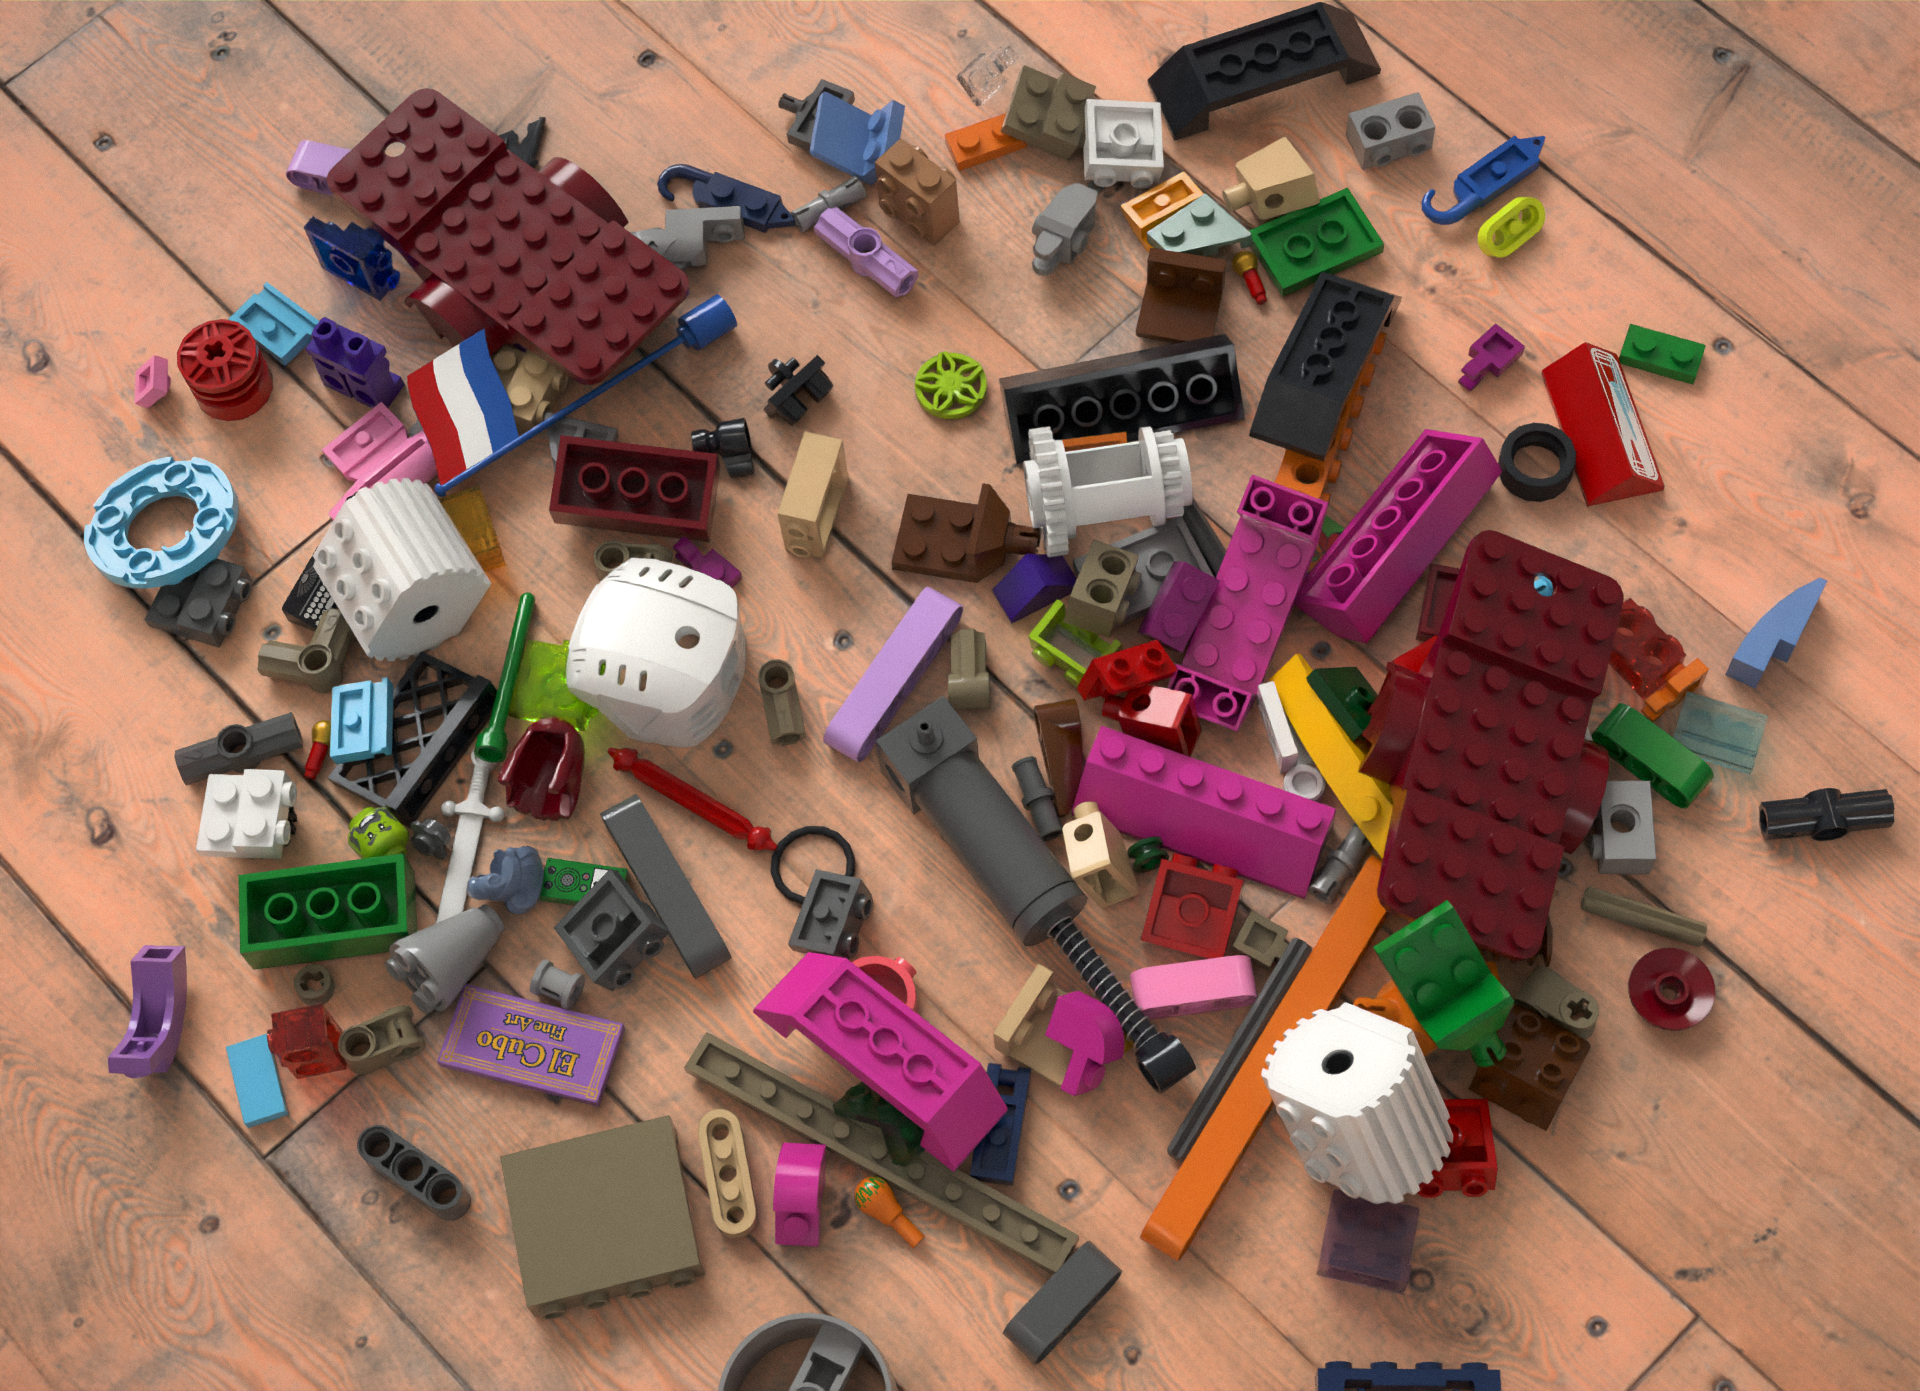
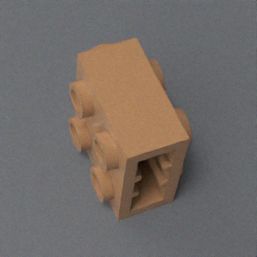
M900 138L875 161L876 183L878 185L881 209L889 217H897L905 223L915 237L919 239L924 238L935 246L960 222L955 176L946 167H939L930 161L922 149L917 146H910Z

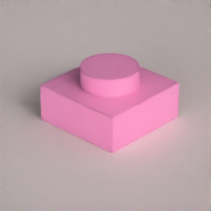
M154 355L136 371V405L149 408L167 394L171 384V378L168 375V359Z

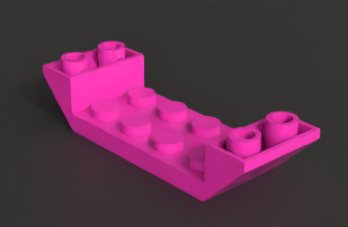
M1251 475L1237 513L1240 515L1239 521L1216 576V579L1220 581L1197 624L1181 666L1176 664L1177 671L1171 677L1167 689L1192 694L1198 717L1236 732L1240 730L1257 699L1258 685L1263 684L1312 561L1329 505L1328 502L1256 475Z
M808 952L753 1010L755 1015L784 1038H787L797 1029L922 1128L924 1134L920 1146L953 1172L963 1163L1008 1110L980 1062L847 958Z

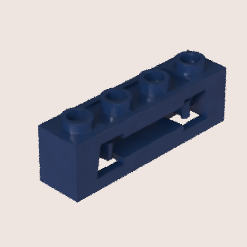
M1332 1361L1325 1363V1368H1317L1315 1391H1344V1388L1357 1389L1356 1391H1366V1389H1369V1391H1444L1445 1389H1453L1452 1391H1460V1389L1469 1391H1501L1500 1370H1488V1364L1481 1362L1461 1364V1369H1443V1364L1438 1362L1415 1364V1369H1397V1363L1383 1361L1371 1363L1370 1369L1352 1368V1363Z

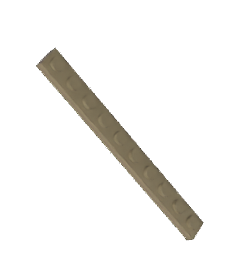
M708 1032L705 1033L684 1067L686 1073L811 1142L826 1145V1150L873 1176L884 1179L889 1185L1052 1275L1068 1260L1079 1241V1235L959 1169L953 1172L933 1155Z

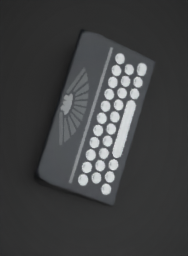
M312 555L283 604L282 611L289 622L315 632L323 611H328L330 608L338 609L314 569L315 559Z

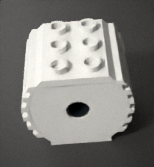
M397 478L390 479L387 484L377 482L371 489H368L366 486L355 492L352 496L347 497L313 554L315 559L314 569L366 655L370 658L375 656L378 661H383L385 657L388 661H395L397 657L400 660H405L412 654L416 657L421 651L424 652L427 649L432 651L448 638L458 636L491 585L490 580L430 485L427 483L423 485L421 480L417 479L413 483L409 478H403L401 482Z
M1344 1002L1340 1008L1330 1011L1324 1009L1312 1012L1313 1018L1309 1020L1302 1018L1296 1022L1298 1027L1295 1030L1287 1029L1283 1033L1284 1041L1280 1042L1277 1040L1273 1045L1274 1056L1268 1054L1265 1059L1269 1069L1262 1068L1261 1077L1274 1101L1276 1111L1290 1134L1291 1142L1296 1147L1302 1161L1305 1162V1171L1314 1180L1320 1183L1327 1181L1338 1186L1345 1194L1352 1198L1361 1197L1374 1204L1388 1201L1393 1204L1404 1201V1194H1416L1420 1191V1183L1428 1184L1433 1179L1431 1173L1433 1170L1438 1172L1443 1167L1441 1157L1447 1158L1450 1153L1447 1141L1453 1143V1133L1447 1121L1450 1115L1415 1034L1408 1027L1347 1002Z

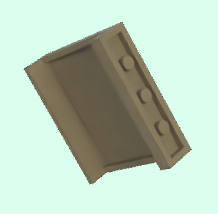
M670 1115L500 1156L526 1306L534 1317L540 1316L541 1319L545 1320L558 1318L567 1313L566 1309L581 1305L585 1309L599 1308L609 1304V1298L625 1294L627 1298H639L651 1294L654 1287L669 1284L672 1288L684 1287L693 1284L696 1281L695 1277L705 1275L704 1268L700 1262L677 1149L678 1138Z

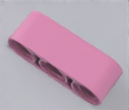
M1244 955L1153 966L1136 970L1130 974L1133 998L1136 999L1134 1003L1138 1008L1142 1007L1141 1012L1145 1017L1149 1016L1148 1020L1246 1007L1254 1004L1258 997L1252 961L1250 957Z

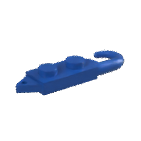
M1514 135L1458 175L1454 181L1453 192L1459 203L1449 210L1441 212L1431 206V199L1435 195V190L1430 189L1424 194L1421 201L1424 215L1434 223L1450 225L1460 221L1478 207H1484L1538 169L1539 155L1546 137L1518 139Z

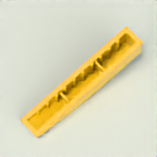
M1296 653L1269 681H1274L1282 707L1320 773L1383 859L1394 804L1389 791V784L1358 772L1359 765L1371 747L1366 740L1352 741L1307 682L1306 677L1313 670L1300 653Z

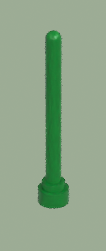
M529 592L523 593L519 600L489 726L477 737L474 754L486 762L500 763L507 756L510 743L504 730L536 601L535 596Z

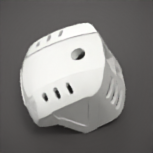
M628 559L610 572L599 584H596L578 617L568 646L566 684L570 693L581 701L597 708L628 738L673 747L688 748L698 745L723 721L730 710L744 676L747 660L746 639L740 621V609L736 593L721 580H716L680 565L658 559ZM691 634L700 638L697 646L690 649H685L678 645L680 639L685 635ZM606 663L605 673L600 675L601 665ZM626 668L625 681L623 685H619L620 671ZM646 674V689L640 691L641 677Z

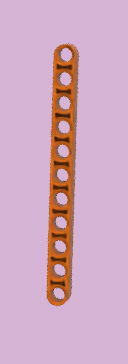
M1374 854L1364 864L1141 1233V1240L1178 1262L1189 1248L1274 1106V1101L1261 1077L1262 1068L1269 1069L1265 1062L1268 1054L1273 1056L1275 1054L1273 1045L1277 1040L1283 1042L1285 1039L1283 1033L1287 1029L1295 1030L1298 1027L1296 1022L1300 1019L1305 1018L1309 1020L1313 1018L1312 1012L1319 1009L1332 1010L1390 913L1384 909L1377 897V887L1383 859Z

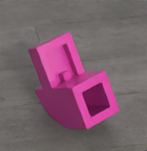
M1080 991L1058 996L1045 1036L1073 1050L1060 1089L1075 1097L1094 1090L1100 1085L1106 1071L1104 1064L1122 1059L1125 1047L1124 1033L1116 1015L1102 1002Z
M783 1142L778 1156L774 1182L775 1244L819 1246L821 1240V1198L826 1185V1145Z

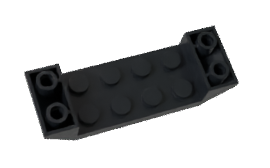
M1317 2L1184 45L1147 80V84L1155 101L1161 104L1163 119L1173 140L1176 141L1209 130V112L1338 70L1347 85L1381 73V68L1353 13L1324 2Z
M1321 272L1267 378L1249 436L1324 462L1337 435L1340 415L1382 327H1389L1402 297L1331 273Z

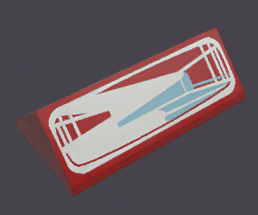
M1584 342L1544 368L1541 375L1560 430L1572 440L1576 450V466L1574 471L1587 507L1663 491L1665 487L1617 354Z

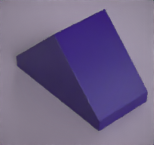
M1026 554L992 590L1012 624L1054 603L1057 599L1060 600L1070 595L1077 578L1063 555L1047 557V554Z

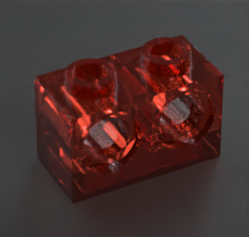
M1629 598L1623 602L1617 629H1629L1634 635L1626 636L1618 630L1616 631L1609 665L1644 700L1666 683L1664 679L1667 674L1677 665L1684 663L1686 654L1681 643L1674 636L1667 635L1656 624L1653 615L1647 608L1638 606ZM1645 657H1656L1662 664H1651Z
M323 1004L271 1014L273 1029L267 1030L269 1050L272 1055H277L282 1067H287L296 1079L347 1069L346 1062L338 1050V1040L343 1030Z

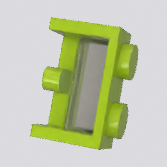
M1057 599L1029 634L1028 638L1031 648L1034 649L1032 651L1033 657L1048 668H1051L1053 664L1059 666L1066 671L1063 675L1064 678L1077 688L1092 659L1121 651L1123 646L1117 639L1110 645L1094 632L1063 622L1066 613L1063 602Z

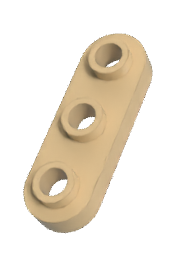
M715 1109L705 1114L698 1125V1137L713 1220L723 1235L730 1238H741L748 1235L754 1229L758 1220L743 1131L735 1114L725 1109ZM727 1129L729 1131L727 1138L724 1140L714 1139V1134L717 1130ZM728 1169L735 1170L736 1176L733 1180L726 1182L721 1179L724 1171ZM733 1211H742L744 1217L740 1222L732 1223L729 1221V1216Z

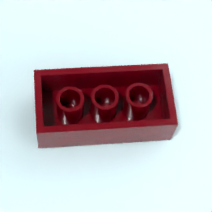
M561 435L549 506L550 515L556 524L679 539L685 536L689 540L710 542L721 468L718 455Z

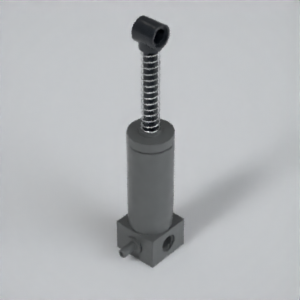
M944 695L875 740L881 773L913 815L920 810L923 811L1025 946H1034L1053 937L1054 945L1061 948L1060 953L1067 956L1068 963H1073V970L1080 973L1081 980H1086L1088 989H1093V996L1098 997L1100 1002L1113 1011L1124 1030L1123 1032L1127 1034V1040L1134 1043L1133 1048L1137 1050L1135 1053L1137 1057L1136 1063L1151 1087L1161 1095L1196 1070V1065L1184 1045L1172 1034L1168 1036L1165 1032L1157 1033L1154 1029L1156 1025L1150 1024L1148 1021L1149 1016L1145 1017L1141 1012L1142 1007L1138 1008L1134 1003L1136 999H1131L1128 995L1129 990H1124L1121 986L1122 981L1118 982L1114 977L1116 973H1111L1108 969L1109 964H1104L1101 960L1102 955L1098 956L1094 951L1096 947H1091L1088 943L1089 938H1084L1081 934L1082 929L1078 930L1076 928V921H1073V919L1085 907L1088 899L979 759L976 736Z

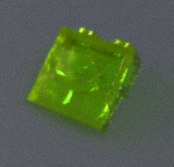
M528 639L508 713L509 717L536 722L540 718L555 716L570 722L576 730L586 732L590 718L594 719L596 717L598 709L581 701L569 692L566 684L569 640H564L562 645ZM606 663L601 665L600 675H604Z

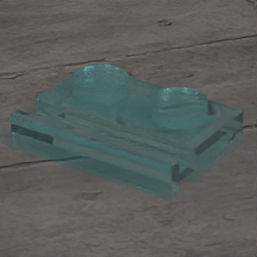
M1687 691L1673 738L1704 761L1751 774L1768 715Z

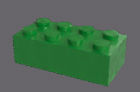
M404 853L238 875L240 954L253 970L389 952L390 945L395 941L417 932L415 871Z

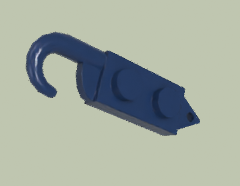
M676 164L665 169L659 176L657 182L658 191L663 198L669 201L675 199V196L667 189L669 181L674 178H683L694 182L692 194L695 203L700 208L741 206L744 225L764 233L770 228L795 226V220L782 204L780 195L718 172L712 174L691 165Z

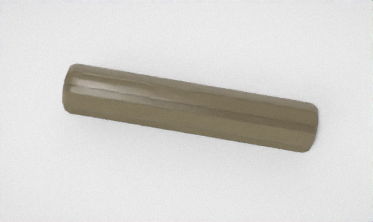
M1587 887L1581 901V909L1583 911L1696 947L1702 945L1707 933V925L1704 922L1593 887Z

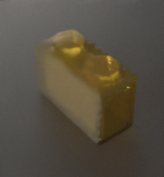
M475 485L473 488H467L465 491L460 490L458 493H452L450 496L445 495L443 498H438L484 572L507 566L480 486Z

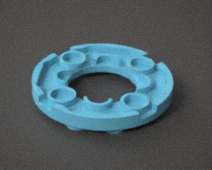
M173 457L153 460L132 469L118 478L97 499L93 506L96 512L91 524L85 525L84 544L93 564L104 577L113 583L139 589L160 587L168 584L175 585L218 558L220 551L230 539L238 520V497L225 473L207 460L193 457L191 461H174ZM172 496L190 498L196 503L199 511L193 519L194 527L190 533L189 531L185 532L186 537L178 544L170 548L163 546L161 547L162 551L155 552L149 548L136 550L130 545L128 540L130 524L135 516L148 504L161 498Z

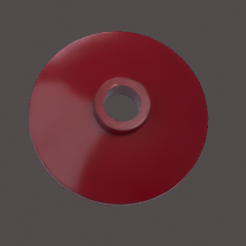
M1660 948L1645 954L1634 965L1628 980V994L1635 1011L1646 1022L1663 1030L1681 1031L1696 1026L1706 1018L1714 1004L1716 991L1711 972L1698 957L1685 950ZM1665 988L1673 990L1676 994V999L1668 1000L1664 998L1661 990Z

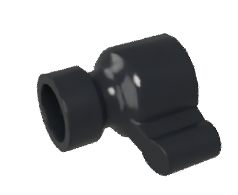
M745 418L720 422L715 430L711 432L707 429L691 432L693 450L696 452L720 454L731 478L754 474L751 439Z

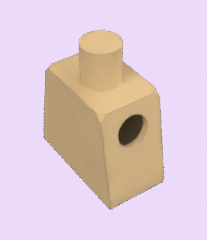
M1286 137L1237 162L1235 170L1238 184L1222 191L1223 199L1230 212L1249 205L1258 218L1262 220L1320 203L1314 172Z
M1084 802L1074 808L1076 820L1066 823L1062 828L1072 879L1102 909L1140 894L1120 832L1099 811L1097 803Z

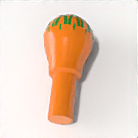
M870 1176L858 1183L855 1188L854 1200L860 1211L879 1220L885 1226H891L913 1249L925 1238V1235L903 1214L904 1209L898 1203L888 1182L880 1177Z

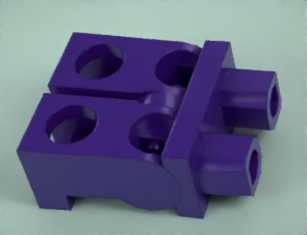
M326 317L321 318L312 331L313 339L305 349L308 355L312 356L323 384L350 398L354 396L356 401L370 408H374L380 402L389 408L405 384L401 376L389 371V360L384 357L387 353L385 346L368 339V337L351 331Z

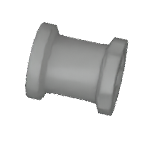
M544 959L538 965L531 979L530 992L537 996L543 994L561 1002L563 1008L570 1010L574 1007L582 993L585 977L580 973L569 974L554 967L552 962Z

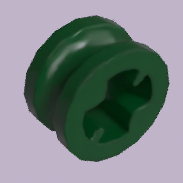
M1157 836L1148 837L1129 847L1127 854L1130 859H1135L1133 863L1135 872L1144 873L1160 867L1161 859L1169 860L1167 851L1161 850L1163 846L1162 838Z

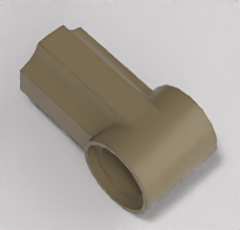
M960 629L957 633L951 634V674H948V699L955 710L990 709L989 672H986L985 633L978 632L975 629Z
M781 659L767 661L759 670L758 681L772 745L778 744L782 746L796 744L801 739L806 738L794 671L790 664ZM775 678H782L787 681V684L779 689L768 686V683Z

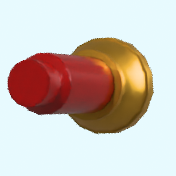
M1240 251L1232 259L1233 271L1244 279L1250 295L1257 305L1267 302L1265 288L1257 273L1258 259L1251 251Z
M329 720L318 721L312 727L311 737L313 745L304 768L306 770L304 777L307 779L315 780L317 774H320L328 748H330L331 721Z

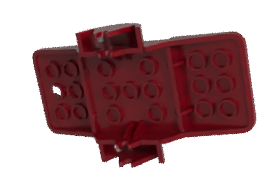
M424 88L412 93L334 165L327 175V184L333 196L396 249L423 280L405 298L404 303L409 308L415 304L439 338L442 339L445 336L451 342L452 347L485 328V338L490 357L504 343L507 345L519 343L575 381L584 385H594L604 380L687 298L690 292L687 275L624 228L629 222L621 208L611 195L585 170L567 159L554 157L538 172L509 151L501 137L434 89ZM400 142L406 146L404 152L399 156L391 157L385 154L386 148L392 143Z
M1482 531L1470 541L1438 637L1422 664L1419 673L1392 662L1387 663L1385 670L1391 672V677L1370 707L1368 715L1372 716L1368 727L1362 732V736L1373 745L1359 765L1358 772L1388 783L1394 802L1377 887V897L1386 911L1413 922L1448 900L1456 910L1477 947L1515 961L1527 960L1538 952L1542 943L1563 852L1572 854L1587 835L1598 813L1607 785L1609 774L1608 751L1605 746L1586 739L1585 734L1593 701L1602 693L1623 606L1624 594L1616 580L1497 531ZM1536 576H1544L1551 581L1553 585L1551 596H1542L1536 591L1534 587Z

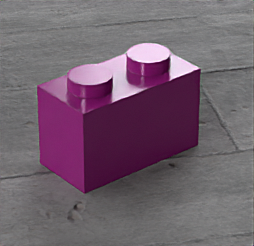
M1174 561L1137 633L1152 641L1158 639L1163 647L1170 651L1182 653L1220 580L1187 562Z

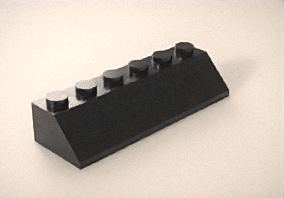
M1226 334L999 378L1004 413L1017 464L1031 460L1029 453V429L1050 427L1054 440L1126 432L1127 442L1138 440L1139 428L1150 426L1153 433L1171 430V433L1245 419L1233 342Z

